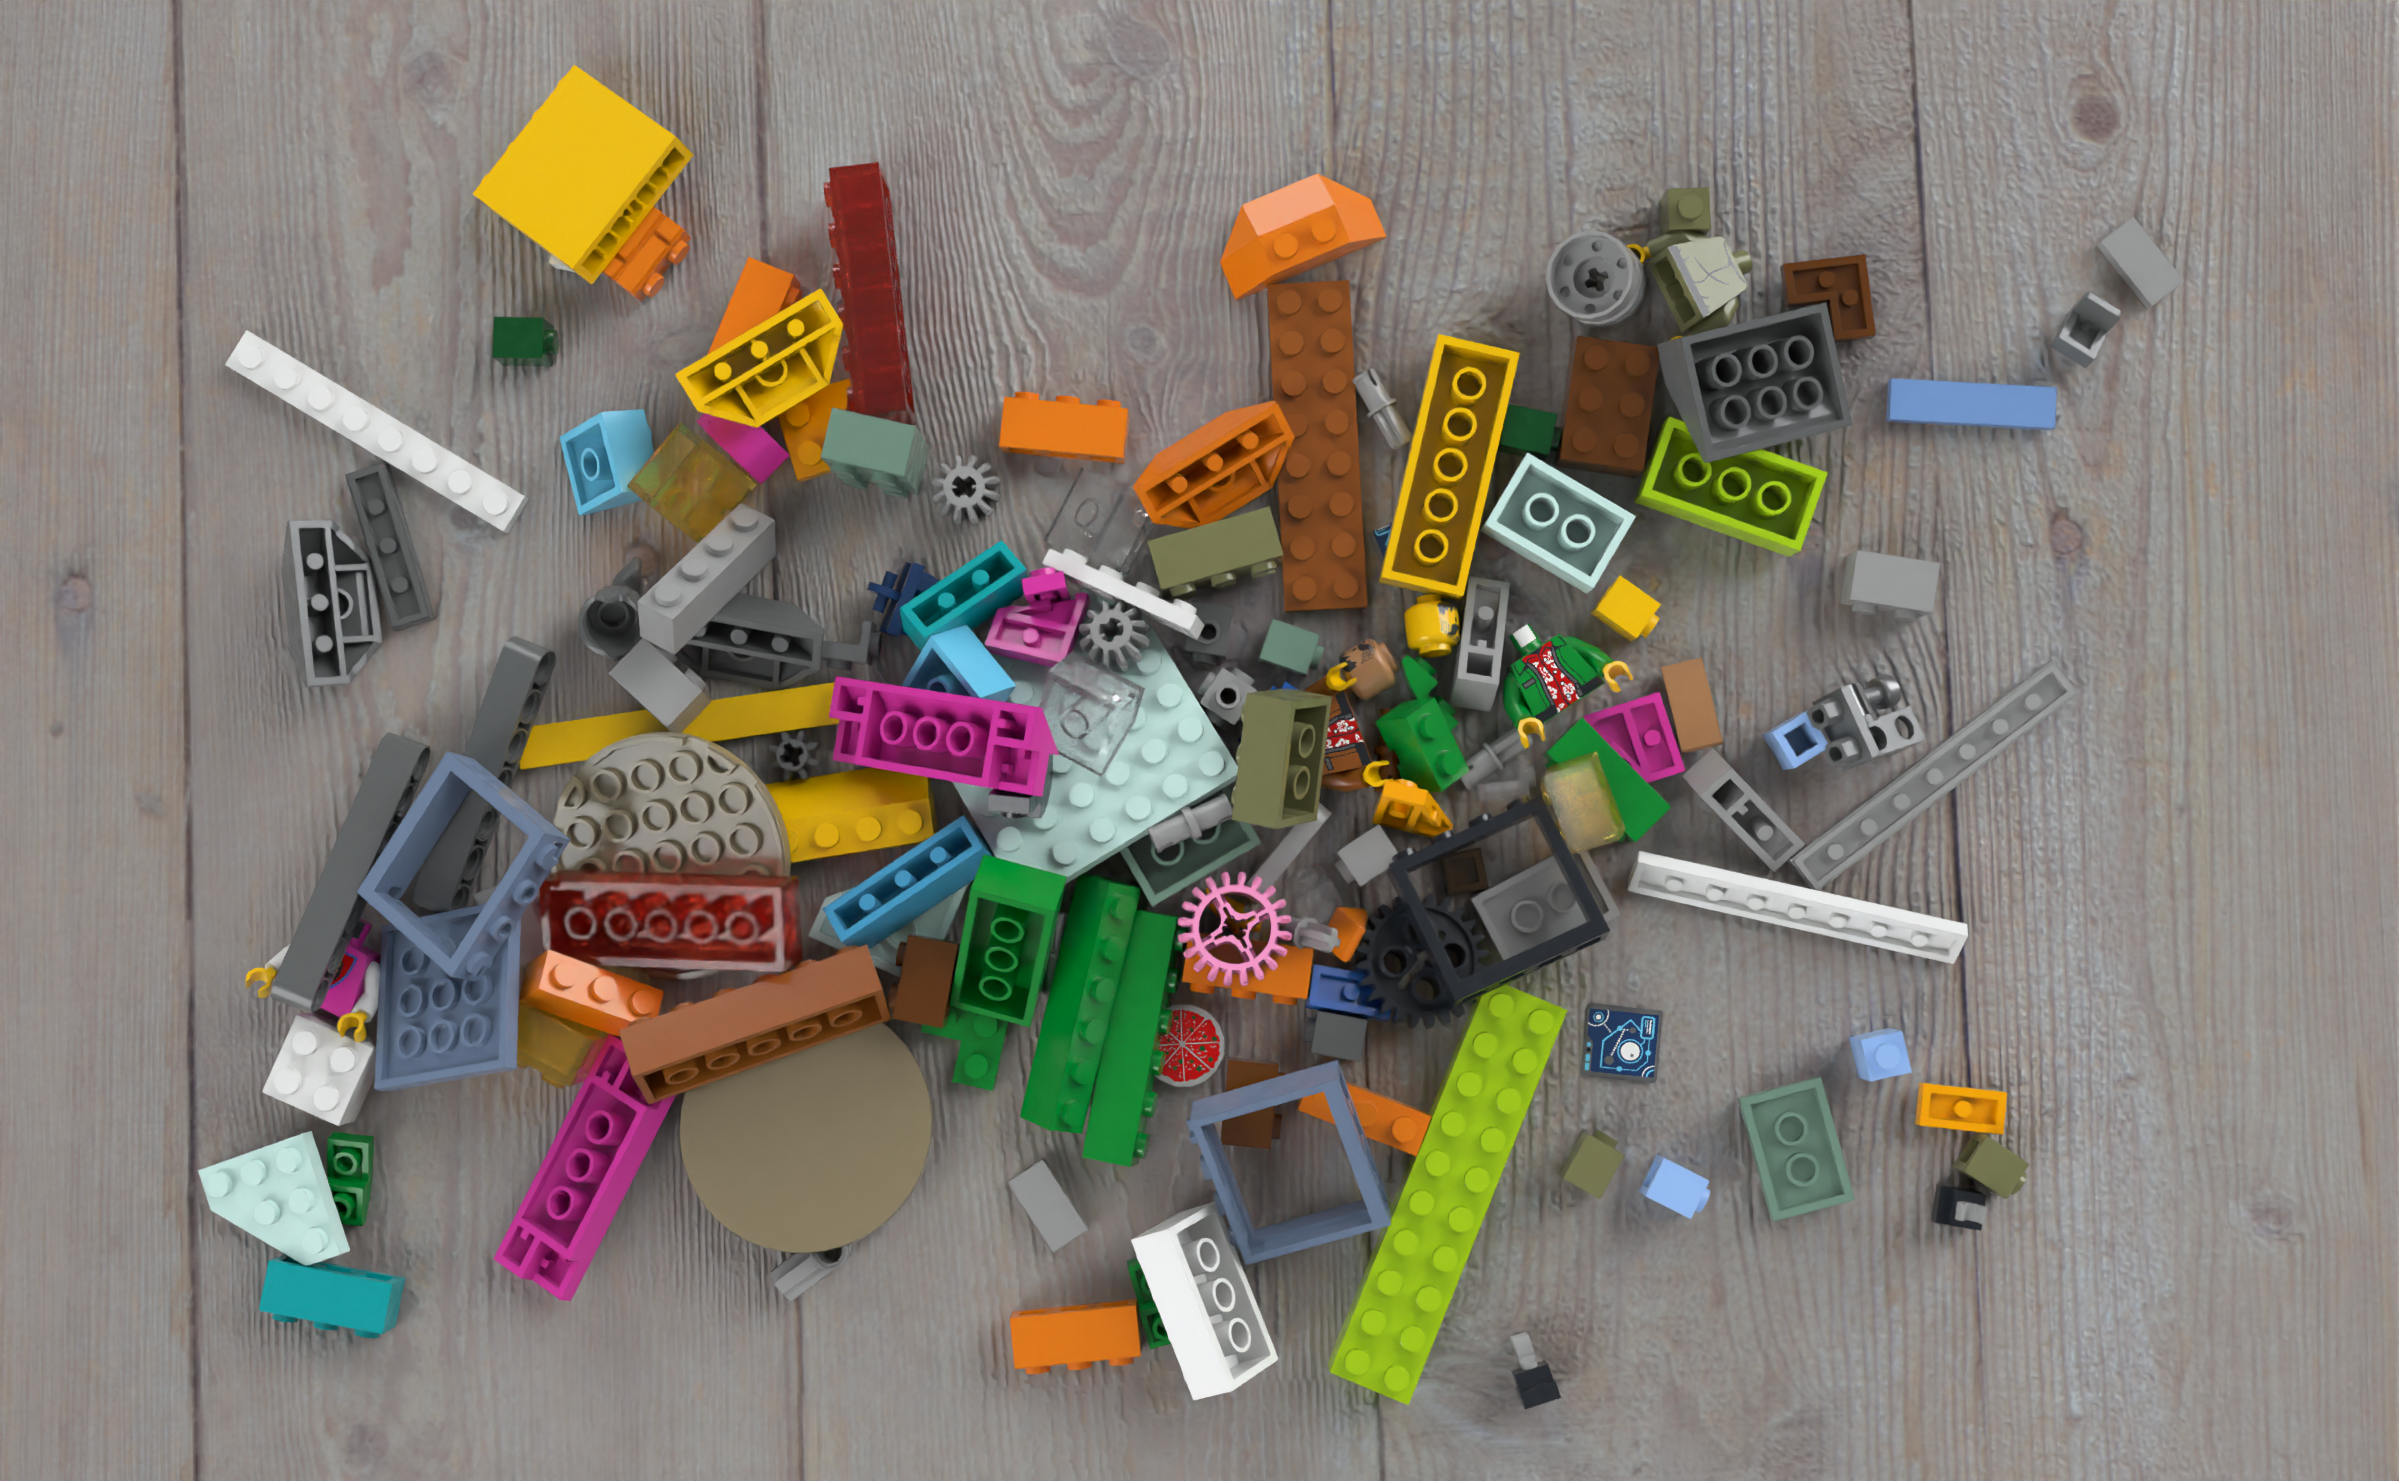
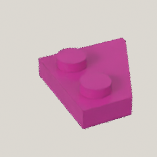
M1084 592L1075 593L1076 599L1051 603L1050 599L1033 602L1028 606L1014 605L997 609L984 644L985 648L992 654L1066 670L1080 632V624H1083L1090 604L1089 594Z
M1660 692L1582 716L1647 783L1685 771Z

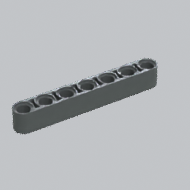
M517 636L511 637L500 653L463 756L475 759L509 789L511 788L556 663L554 651ZM472 788L425 859L414 889V903L436 913L466 908L501 815L495 807Z
M390 732L382 738L275 977L271 990V998L273 1000L310 1013H316L323 1004L367 904V901L357 891L404 819L428 765L431 752L430 746Z

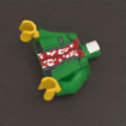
M1527 624L1509 636L1522 658L1507 667L1508 674L1503 680L1504 710L1519 732L1521 745L1524 748H1529L1528 734H1539L1541 740L1545 741L1543 724L1605 684L1602 678L1606 679L1612 691L1620 692L1621 689L1614 679L1619 675H1625L1630 680H1633V676L1624 662L1614 661L1598 647L1576 637H1563L1560 634L1542 643L1531 625Z

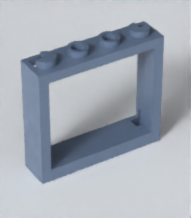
M447 751L359 887L357 893L448 975L453 978L479 982L487 968L491 967L494 957L505 940L514 932L516 923L529 903L538 895L540 886L551 869L559 862L558 859L570 842V839L475 759ZM472 788L527 834L529 838L457 950H455L404 905L400 898Z
M1338 1060L1192 1101L1190 1119L1186 1120L1190 1131L1189 1139L1192 1144H1199L1203 1154L1200 1156L1202 1172L1206 1180L1212 1179L1217 1190L1214 1191V1200L1220 1216H1227L1230 1224L1228 1227L1230 1243L1236 1249H1240L1245 1265L1391 1225L1390 1201ZM1324 1092L1363 1200L1255 1229L1214 1123Z

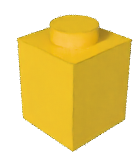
M1620 575L1613 580L1590 614L1631 642L1639 635L1646 638L1660 619L1655 615V612L1661 604Z

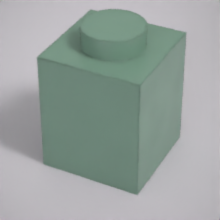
M1272 619L1259 662L1306 677L1308 668L1317 670L1324 647L1317 645L1320 637L1319 634Z

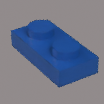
M1316 964L1311 966L1305 1008L1387 1022L1391 1014V1009L1381 1015L1378 1014V1009L1382 1003L1379 999L1367 1003L1366 998L1372 992L1371 987H1358L1357 985L1366 977L1365 973Z

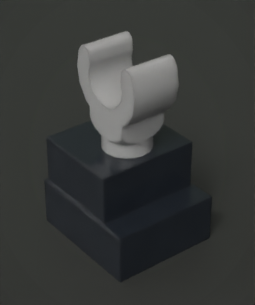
M1936 1184L1931 1221L1938 1224L1981 1231L1982 1224L1986 1223L1988 1209L1985 1206L1986 1195L1979 1190Z
M1523 1332L1511 1336L1510 1338L1521 1368L1511 1372L1523 1408H1532L1561 1398L1548 1363L1545 1360L1536 1361L1529 1335Z

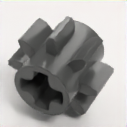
M800 731L797 734L796 740L792 739L787 732H782L781 738L784 742L779 747L769 746L771 751L776 752L777 759L770 764V767L773 769L784 768L783 778L787 781L793 778L794 772H798L800 777L805 780L809 779L807 769L811 765L821 766V762L814 759L813 751L820 747V744H806L807 732ZM792 746L804 751V754L799 756V765L787 762L786 758L792 755L790 750Z

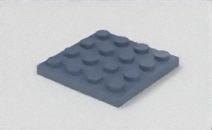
M486 904L419 918L457 950ZM521 917L516 923L514 932L505 940L494 957L491 967L487 968L479 982L451 977L392 923L382 925L374 1090L389 1092L517 1070Z

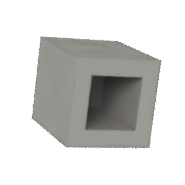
M1377 824L1336 851L1335 853L1340 860L1335 862L1334 865L1347 884L1355 881L1357 886L1361 887L1388 869L1389 864L1394 862L1392 857L1398 852L1381 826Z

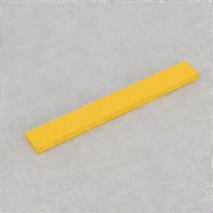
M835 682L711 700V703L682 733L701 737L714 743L838 725L839 719L829 717ZM647 710L537 725L532 727L520 760L521 770L588 761L592 755L622 739L643 733L670 731Z

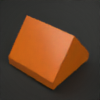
M1337 907L1328 924L1329 927L1338 930L1337 938L1341 940L1339 947L1334 946L1332 952L1344 962L1350 961L1366 931L1368 914L1364 909Z

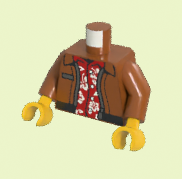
M1346 662L1332 667L1326 676L1304 690L1305 692L1332 696L1321 788L1341 792H1350L1370 786H1384L1386 780H1382L1379 777L1378 771L1381 766L1390 764L1387 760L1372 762L1344 690L1353 686L1357 678L1355 677L1345 682L1340 677L1341 668L1348 665Z

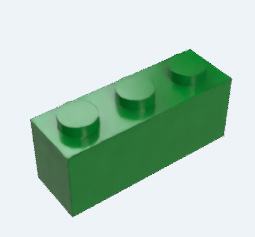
M1583 717L1576 720L1542 754L1548 760L1544 765L1548 772L1560 783L1566 779L1577 790L1573 795L1575 799L1590 813L1596 809L1607 820L1603 827L1620 843L1624 839L1629 843L1639 840L1671 808Z

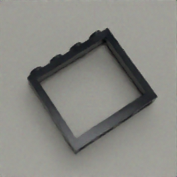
M1528 796L1518 798L1506 806L1507 811L1494 817L1490 813L1480 815L1468 823V829L1454 834L1453 830L1445 831L1432 838L1430 846L1416 851L1414 847L1405 849L1392 857L1394 862L1388 866V877L1453 1009L1603 941L1610 932L1542 796L1529 800ZM1534 817L1587 923L1460 980L1408 873Z

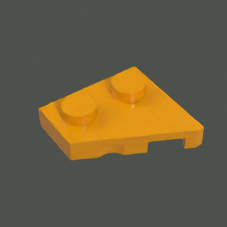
M849 378L829 384V386L778 415L799 482L832 473L830 467L821 458V453L832 408L846 411L848 409L849 397L852 395L853 389Z
M1396 779L1394 781H1385L1375 806L1372 823L1430 838L1452 830L1453 824L1428 790L1418 788L1417 784L1409 780Z

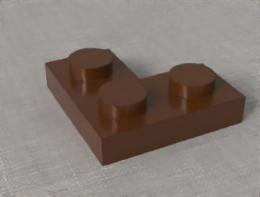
M1866 254L1785 263L1780 267L1785 308L1826 302L1835 343L1872 339L1876 336Z

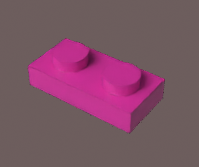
M1052 567L1041 568L1030 572L1031 577L1021 579L1024 596L1029 605L1046 599H1050L1051 603L1071 600L1070 588L1063 571L1055 572V568Z

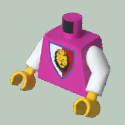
M362 918L358 922L326 998L320 1007L340 1017L337 1027L341 1038L345 1036V1032L349 1028L358 1027L353 1035L355 1042H362L366 1038L367 1032L364 1023L370 1022L378 1010L380 954L363 946L372 924ZM290 944L265 964V968L258 967L250 970L246 975V988H249L253 982L262 980L266 984L258 990V997H268L271 994L273 980H275Z

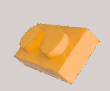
M1919 1082L1915 1124L2003 1135L2007 1092Z

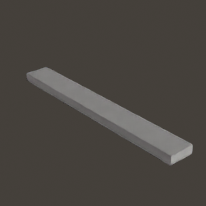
M2053 660L2047 662L1787 860L1808 889L1819 891L2071 700L2078 692Z

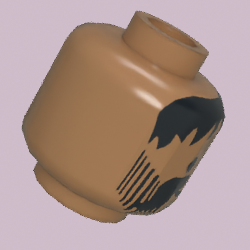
M1367 639L1339 656V664L1343 662L1348 664L1340 670L1341 679L1347 682L1355 677L1357 678L1353 686L1344 689L1345 693L1348 695L1354 691L1361 700L1370 699L1392 687L1396 682L1395 673L1400 671L1386 643L1378 644L1373 639Z

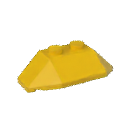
M820 288L679 371L675 376L698 412L758 428L829 386L843 323Z

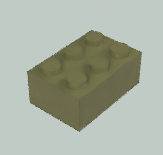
M1270 506L1147 541L1163 599L1172 597V601L1175 598L1184 601L1196 597V589L1210 585L1213 591L1235 586L1237 578L1251 574L1252 580L1276 574L1275 569H1277V566L1282 565L1283 551Z
M1289 688L1247 693L1246 701L1241 710V720L1243 722L1242 738L1236 752V762L1238 764L1237 780L1231 794L1233 806L1232 820L1274 829L1317 821L1332 696Z

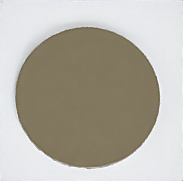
M650 732L638 734L617 741L592 755L578 772L569 779L556 804L558 808L553 825L566 835L570 842L560 855L557 865L551 869L553 883L559 900L573 925L578 931L582 930L597 946L596 950L606 958L623 968L629 967L648 974V977L663 980L697 979L713 975L737 963L752 952L769 934L783 909L789 888L791 856L787 830L777 804L767 787L754 771L730 751L711 741L685 733Z
M883 1023L685 1092L680 1115V1145L684 1166L693 1188L705 1207L719 1222L743 1239L765 1248L790 1253H818L840 1248L865 1238L887 1223L902 1208L919 1183L926 1167L931 1137L933 1136L932 1101L930 1100L923 1072L906 1044Z

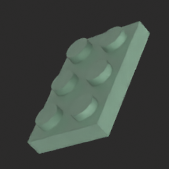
M1816 1076L1737 1097L1770 1220L1775 1222L1855 1200L1821 1077Z

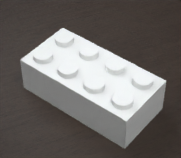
M1215 1202L1179 1212L1131 1239L1137 1259L1151 1290L1153 1300L1156 1303L1193 1400L1231 1392L1278 1360L1236 1249L1230 1243L1228 1229L1223 1216H1220Z

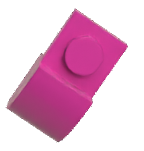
M703 414L696 421L760 484L790 456L761 427L755 428L708 414Z

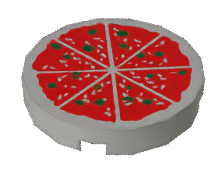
M1176 1004L1168 1007L1167 1009L1173 1010V1020L1169 1034L1161 1035L1159 1050L1165 1051V1062L1161 1076L1156 1077L1174 1087H1192L1207 1081L1219 1069L1225 1055V1037L1220 1024L1208 1011L1195 1005Z

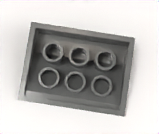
M1826 302L1657 344L1665 384L1704 463L1853 425Z

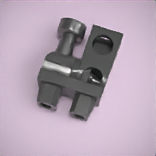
M1885 674L1872 678L1867 683L1866 689H1863L1860 683L1847 685L1812 702L1814 706L1806 714L1812 727L1818 730L1824 728L1831 743L1825 746L1824 753L1830 766H1842L1843 770L1846 771L1855 766L1897 754L1926 740L1911 706L1878 718L1876 717L1872 706L1883 710L1895 706L1900 701L1901 689L1898 682L1892 676ZM1896 719H1900L1906 725L1908 730L1907 739L1902 738L1896 731Z

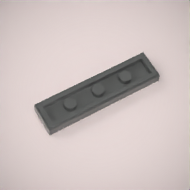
M382 462L345 474L392 630L400 631L435 620L436 617L389 464Z

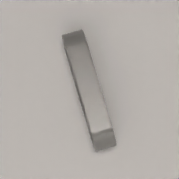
M1319 802L1317 821L1295 825L1245 886L1251 887L1253 880L1258 876L1262 878V882L1257 891L1263 894L1268 887L1276 882L1330 817L1332 812ZM1245 897V898H1247L1251 903H1253L1254 905L1257 904L1254 900H1252V899H1250V898H1248V897Z

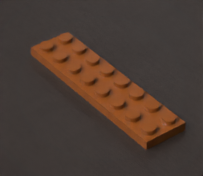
M1349 280L1267 284L1273 401L1275 400L1278 403L1295 436L1291 447H1288L1284 463L1277 476L1280 538L1283 551L1284 612L1367 609L1355 384L1352 382L1355 378L1350 283Z

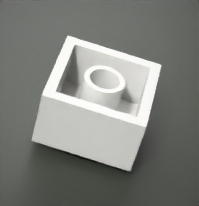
M318 1013L297 1014L262 1092L337 1126L355 1122L375 1078L377 1039L366 1035L362 1042H355L353 1036L355 1030L349 1028L345 1032V1036L341 1038L337 1027L338 1022Z

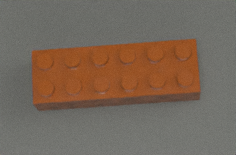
M866 944L860 947L847 946L841 948L834 956L820 961H803L797 964L793 970L779 975L766 974L760 976L753 981V984L739 989H722L714 993L710 999L698 1003L686 1002L673 1007L669 1013L655 1018H638L632 1021L629 1027L620 1029L619 1033L632 1077L647 1103L651 1104L891 1020L881 983Z

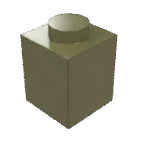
M1709 187L1671 188L1666 190L1659 201L1661 235L1676 231H1692L1705 234L1706 236L1711 229Z
M1598 1129L1595 1130L1593 1136L1582 1130L1558 1174L1568 1182L1600 1199L1625 1155L1615 1149L1618 1141Z
M1974 1132L1953 1164V1167L1994 1195L2007 1199L2010 1194H2016L2025 1183L2027 1174L2024 1172L2030 1164L1987 1135Z

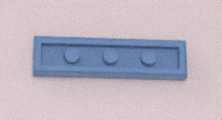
M1891 378L1888 381L1886 422L2051 431L2055 428L2057 387Z

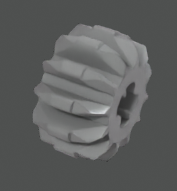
M955 455L953 462L956 468L950 470L944 463L939 465V469L946 477L945 479L933 477L931 484L943 490L935 492L931 495L934 503L945 502L939 510L943 517L949 516L955 510L954 522L961 525L964 521L965 513H968L971 523L975 525L979 523L976 511L981 509L988 517L993 514L986 501L1000 502V494L990 491V489L996 488L1001 482L999 477H988L993 469L990 463L987 462L977 469L978 457L976 455L969 457L967 466H964L959 455ZM962 482L965 485H970L973 482L976 483V485L971 486L975 493L970 498L965 494L959 498L956 496L961 494L957 487Z
M1119 600L1112 610L1107 601H1102L1101 609L1103 612L1097 614L1093 610H1088L1087 616L1092 623L1080 624L1079 631L1085 638L1079 642L1082 651L1089 652L1087 659L1092 665L1102 662L1103 669L1110 672L1117 662L1122 671H1127V660L1132 658L1134 661L1141 662L1143 657L1138 649L1150 647L1148 637L1144 636L1150 630V626L1146 620H1140L1142 613L1137 607L1128 610L1126 603ZM1117 630L1121 631V636L1116 635ZM1108 636H1114L1112 642H1109Z

